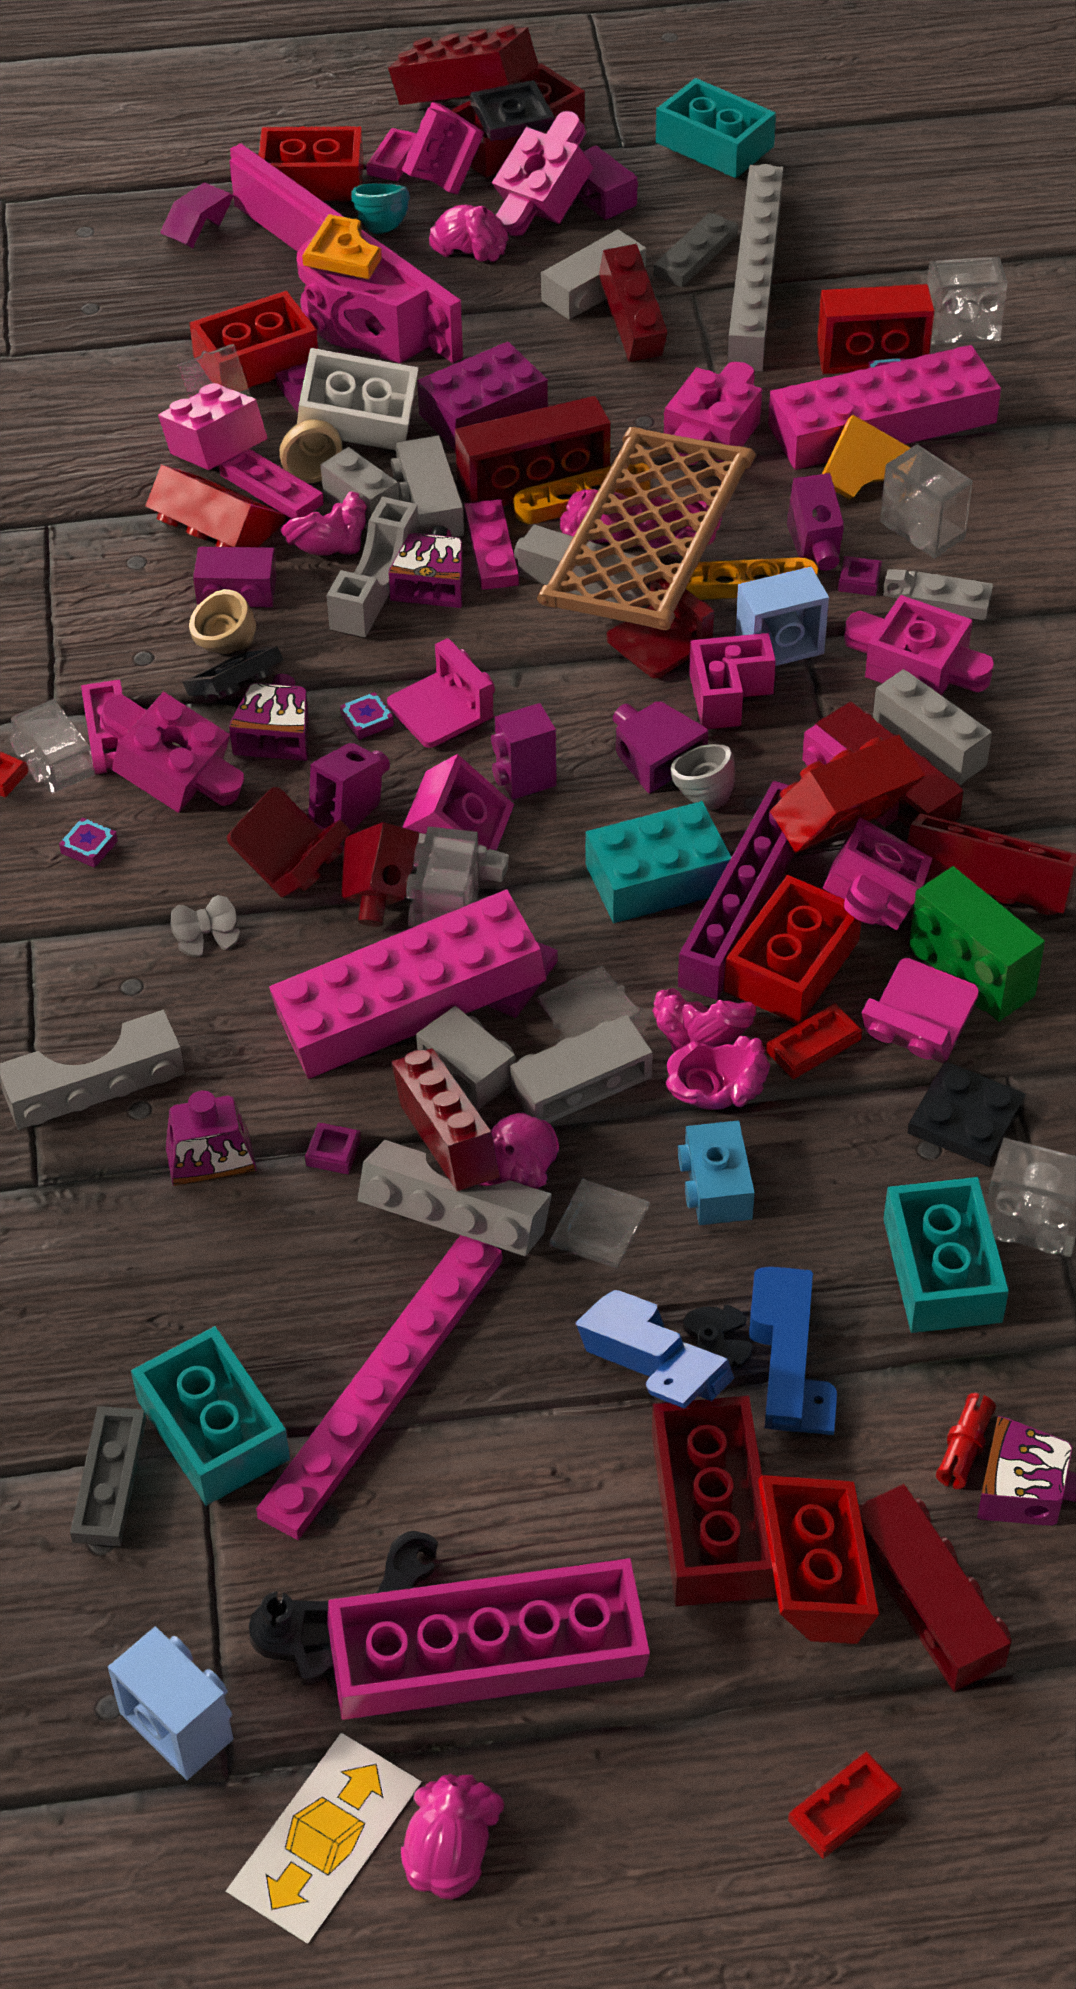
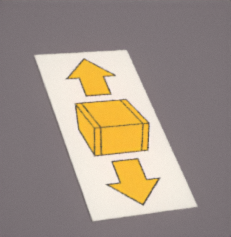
M341 1733L227 1888L226 1892L308 1944L422 1781Z

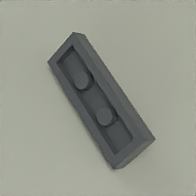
M709 212L654 264L653 276L683 287L738 235V224Z
M97 1406L70 1531L72 1543L121 1547L147 1421L145 1410Z

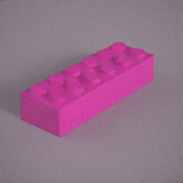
M968 345L770 391L768 426L794 470L828 462L848 418L852 415L901 443L908 444L996 423L1001 388L973 346Z
M506 889L271 985L269 989L278 1018L307 1078L310 1079L416 1035L454 1006L467 1014L546 981L541 949Z
M630 1558L328 1600V1630L342 1720L644 1677L650 1656Z

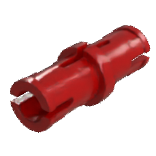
M971 1393L967 1396L958 1424L950 1428L947 1436L949 1446L935 1474L938 1481L947 1487L952 1475H954L956 1478L953 1483V1489L965 1487L975 1456L982 1454L986 1440L984 1434L996 1409L994 1401L985 1395L980 1407L976 1406L979 1393Z

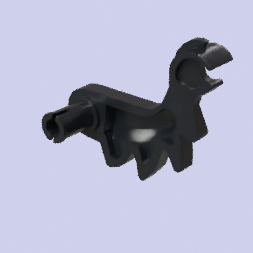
M407 1531L398 1536L391 1544L387 1555L384 1578L376 1593L410 1589L418 1582L426 1580L434 1573V1564H422L417 1559V1554L423 1552L432 1558H436L437 1540L428 1533ZM278 1591L267 1594L250 1618L249 1638L251 1645L257 1653L265 1658L294 1661L302 1685L309 1686L321 1682L334 1669L328 1630V1601L292 1600L286 1593H283L282 1600H278Z

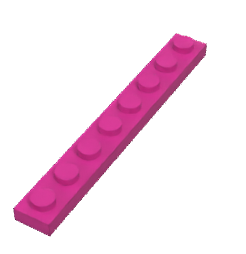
M462 1235L458 1237L256 1508L259 1520L296 1540L300 1539L502 1262V1250Z

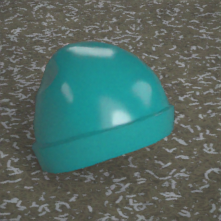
M373 183L359 185L352 190V201L354 202L355 210L358 212V218L371 233L377 235L385 234L395 229L406 216L410 195L407 188L402 185Z

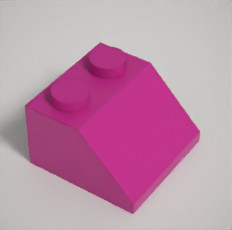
M456 754L425 772L402 828L422 834L474 843L477 846L482 845L486 847L487 850L497 851L514 803L460 755Z

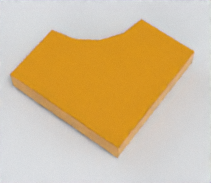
M328 214L303 253L302 259L303 266L369 279L381 261L382 253L381 248L369 244L361 237V221Z
M852 415L848 418L822 474L830 473L835 492L850 500L862 486L869 482L884 481L893 485L900 484L916 451Z

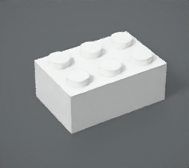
M310 348L299 402L297 424L307 419L326 421L337 429L342 441L396 450V443L406 441L418 367Z

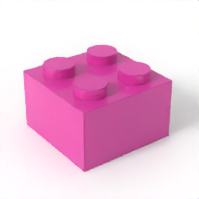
M219 384L206 385L199 390L200 393L189 399L177 400L169 406L168 410L158 414L170 454L207 470L268 439L256 399Z

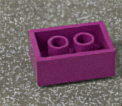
M509 341L417 380L419 415L455 452V429L548 407V379Z

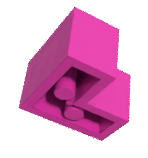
M769 633L691 640L690 679L700 723L706 729L741 726L743 697L771 695L774 693L776 659Z

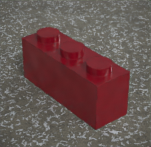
M637 243L603 250L599 277L628 361L634 362L662 356L668 332Z

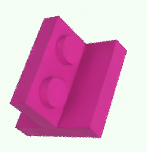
M431 102L421 121L411 149L407 154L402 171L412 177L430 180L449 193L458 194L485 132L445 106Z

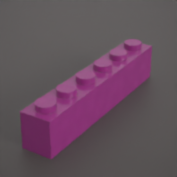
M773 780L679 953V988L718 1000L724 989L726 957L774 894L795 854L789 841L770 813V810L782 799L779 795L780 792L789 785Z

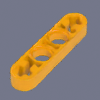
M645 463L629 464L627 470L631 474L637 475L650 470V467ZM611 466L520 490L514 497L515 517L526 524H536L561 517L567 511L566 505L569 499H559L557 496L562 494L572 495L575 492L602 485ZM651 479L639 483L641 489L650 490ZM631 487L616 489L615 491L627 497L637 495V492Z
M800 557L699 562L686 589L700 600L737 598L738 584L755 580L753 577L756 575L774 576L811 566L817 575L818 567L812 560ZM725 576L732 578L734 581L720 583L715 579Z

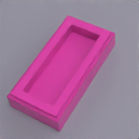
M391 128L367 163V175L398 182L404 173L402 168L417 133Z

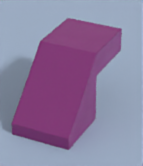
M205 182L173 203L160 233L193 249L205 221L220 227L233 199V195Z

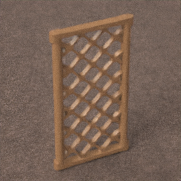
M629 427L622 439V448L548 585L542 587L537 600L541 605L548 607H557L668 630L675 619L674 611L745 469L751 467L756 454L752 449L746 447L731 446ZM642 446L652 447L653 449L646 450ZM677 452L690 455L680 456ZM663 454H670L674 461L659 466L652 459ZM713 459L722 460L725 462L716 463ZM700 460H705L710 466L698 472H692L687 467V465ZM646 463L650 467V470L637 475H633L627 470L629 464ZM676 469L682 470L686 475L674 481H667L663 474ZM710 476H717L722 483L720 486L704 488L698 481ZM652 478L658 479L662 484L650 490H643L639 486V483ZM686 485H692L697 490L696 493L685 497H679L674 492V490ZM629 487L637 492V495L624 500H620L614 495L616 489ZM663 494L669 495L673 500L658 507L654 506L650 499ZM698 501H704L709 506L707 512L701 511L697 513H690L685 507ZM639 503L645 504L648 508V511L635 516L629 515L625 510ZM674 510H679L684 515V518L671 523L665 522L661 515ZM612 513H620L624 520L612 525H605L600 519L603 514L608 515ZM651 519L656 520L660 527L647 532H641L636 526ZM686 526H690L696 531L694 537L677 539L672 533ZM624 529H631L635 534L634 537L624 541H616L612 536L613 533ZM660 536H667L671 541L670 544L656 549L652 548L647 542ZM600 538L607 539L611 544L597 551H592L586 546L589 540ZM636 545H641L646 550V553L634 558H628L623 553V550ZM672 552H677L683 557L681 564L673 563L670 565L662 564L659 557ZM610 555H618L622 561L607 568L602 567L598 562L599 559ZM646 562H654L658 568L644 575L638 574L634 567ZM592 564L597 570L584 577H578L572 572L575 566ZM623 571H628L633 579L621 584H614L609 578ZM659 578L665 579L670 584L668 590H658L655 592L650 591L645 585ZM596 581H604L608 586L607 589L595 594H589L584 586ZM633 588H640L644 593V596L632 601H625L620 595ZM578 590L582 596L566 592ZM612 597L615 598L618 601V603L605 601V599ZM644 605H651L655 610L640 607Z

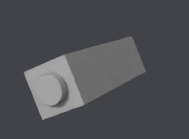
M533 524L524 538L521 537L515 547L514 558L518 560L519 577L548 585L573 536ZM589 541L586 545L592 551L606 547ZM623 552L628 558L636 557L635 555ZM610 555L598 560L600 565L605 568L622 562L618 555ZM646 562L634 567L640 575L658 569L654 562ZM592 564L575 566L572 572L578 577H584L597 570ZM623 571L609 577L614 584H621L633 579L628 571ZM596 581L584 586L589 594H595L607 589L608 586L604 581ZM649 582V583H646L645 585H646L647 588L650 590V582ZM633 588L620 595L625 601H632L644 596V593L640 588ZM578 590L570 591V593L582 596ZM612 597L605 599V601L618 603V601ZM644 605L640 608H647L648 605Z

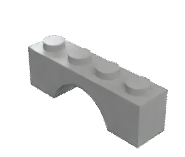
M382 496L369 519L364 551L354 573L340 570L327 593L329 628L331 630L366 638L390 594L389 568L407 536L411 533H419L418 504Z
M164 1010L122 1023L121 1035L114 1048L102 1058L81 1065L60 1064L48 1059L39 1051L0 1063L2 1091L18 1130L31 1125L42 1124L49 1119L73 1111L84 1110L91 1105L115 1097L126 1096L133 1091L157 1083H164L185 1074L181 1047Z
M384 1140L363 1161L357 1201L526 1256L545 1232L551 1193L511 1180L496 1185L472 1186L456 1191L449 1179L431 1169L426 1161V1153Z

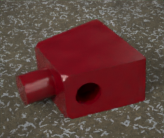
M381 822L345 837L342 896L347 901L360 904L358 923L372 927L383 926L385 906L405 899L420 832Z

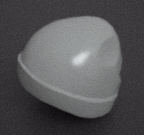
M718 744L703 745L691 749L677 757L671 764L672 780L691 802L703 801L707 810L719 809L729 800L735 783L734 755L728 746Z

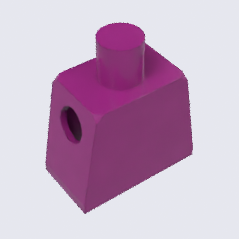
M830 473L793 478L787 518V527L798 556L812 560L823 571L831 570L839 564V553L844 530L843 519ZM814 509L817 511L816 516L812 514Z
M656 701L639 712L630 704L625 703L613 715V722L618 725L616 727V753L649 794L672 780L671 764L677 757L696 747L708 745V730L704 726L664 702Z
M348 743L311 763L308 817L321 830H324L340 819L352 831L378 806L381 800L382 775L390 769V762L387 756L381 751L376 750L371 753L354 743Z

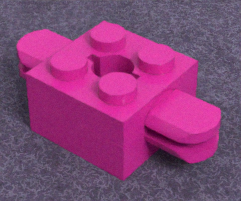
M569 111L559 113L547 134L526 127L493 180V186L504 199V203L496 216L503 222V226L509 235H523L535 216L560 224L594 169L579 147L587 130L575 113Z
M743 362L728 363L720 374L696 367L664 409V433L742 447L759 425L761 417L762 388L754 386V369ZM677 452L680 456L690 455ZM699 461L694 462V463L689 464V465H695V464H697Z
M900 595L885 619L863 611H857L852 613L846 620L845 645L867 654L866 678L884 683L905 669L941 696L949 683L974 692H981L987 689L991 683L994 665L993 658L969 649L972 619Z
M164 691L147 710L122 694L113 695L105 701L100 718V727L120 740L112 766L114 772L178 813L197 791H200L221 806L232 804L237 800L244 781V774L223 760L230 738L229 733ZM173 743L179 744L182 748H180L179 746L174 745Z
M859 817L835 856L823 889L845 899L844 909L857 920L871 925L875 923L881 926L888 925L897 930L915 902L916 890L924 886L932 857Z

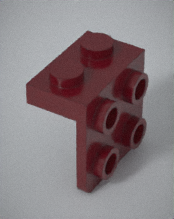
M659 578L650 582V591L668 590L670 584L665 579ZM685 589L674 611L675 619L668 630L624 621L607 632V643L649 677L660 678L690 659L691 640L713 638L714 610L705 601H701ZM650 605L649 607L645 608V609L655 610L651 605Z
M273 787L229 832L227 841L269 886L283 898L297 888L304 892L312 886L321 876V873L317 870L323 862L327 865L330 864L342 853L344 846L341 842L351 830L340 819L324 830H321L281 788Z

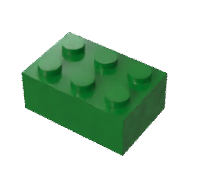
M954 866L916 890L909 947L919 959L927 961L937 970L975 984L979 991V997L975 1003L976 1007L989 1013L998 1022L1035 997L1045 945L1044 939Z

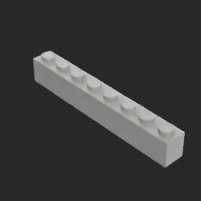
M769 164L749 165L729 329L727 364L730 362H743L750 365L754 371L763 372L783 179V167Z

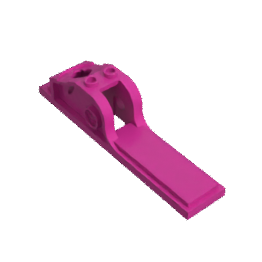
M240 143L230 148L231 160L229 161L234 206L297 251L298 275L306 285L301 295V310L316 328L317 334L333 345L347 349H360L397 363H402L429 347L451 363L463 358L461 300L363 230L361 237L369 244L381 248L382 259L369 279L303 266L302 255L328 214L344 216ZM367 326L373 328L378 335H374Z

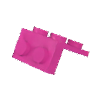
M449 638L435 644V674L387 698L388 709L426 748H433L494 717L493 694L495 693V686L491 677L486 672H481L472 663L467 652L463 649L459 650Z
M904 958L899 961L880 1001L868 999L862 1011L865 1030L875 1039L885 1043L892 1042L904 1047L920 1058L933 1059L940 1063L947 1062L979 997L978 987L975 984L910 958Z

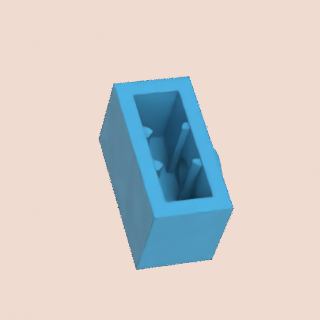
M739 1120L686 1126L685 1144L678 1145V1160L681 1172L688 1171L690 1181H685L686 1202L688 1208H696L699 1225L752 1220L755 1192Z

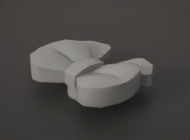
M220 895L213 897L206 909L194 911L185 905H177L171 911L172 933L177 941L180 942L178 943V949L187 956L200 958L203 955V934L211 932L222 950H228L236 945L240 936V930L236 928V911L227 897Z

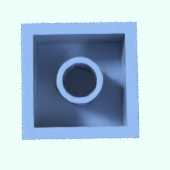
M812 566L738 584L735 636L769 633L776 659L775 666L824 654L829 596Z
M155 1626L108 1666L120 1714L188 1780L233 1740L229 1720L232 1717V1713L225 1700L227 1689L213 1671L206 1669L202 1672L192 1662L193 1656L178 1637L172 1636L168 1639Z

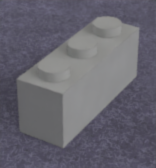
M619 229L542 271L541 301L568 320L607 299L599 277L603 250L637 243L646 268V247Z
M434 436L397 442V458L391 459L393 478L396 481L401 480L398 483L400 500L418 504L419 533L429 534L432 527L444 526L450 530L451 537L464 536L463 506L440 437Z
M903 669L876 687L873 718L891 733L900 735L907 746L920 756L927 758L931 765L956 781L958 785H961L987 766L992 731L908 671Z
M625 1015L613 1021L602 1022L595 1029L579 1036L565 1038L556 1046L540 1053L522 1057L518 1062L510 1065L511 1091L527 1115L550 1123L652 1078V1051L628 1015Z

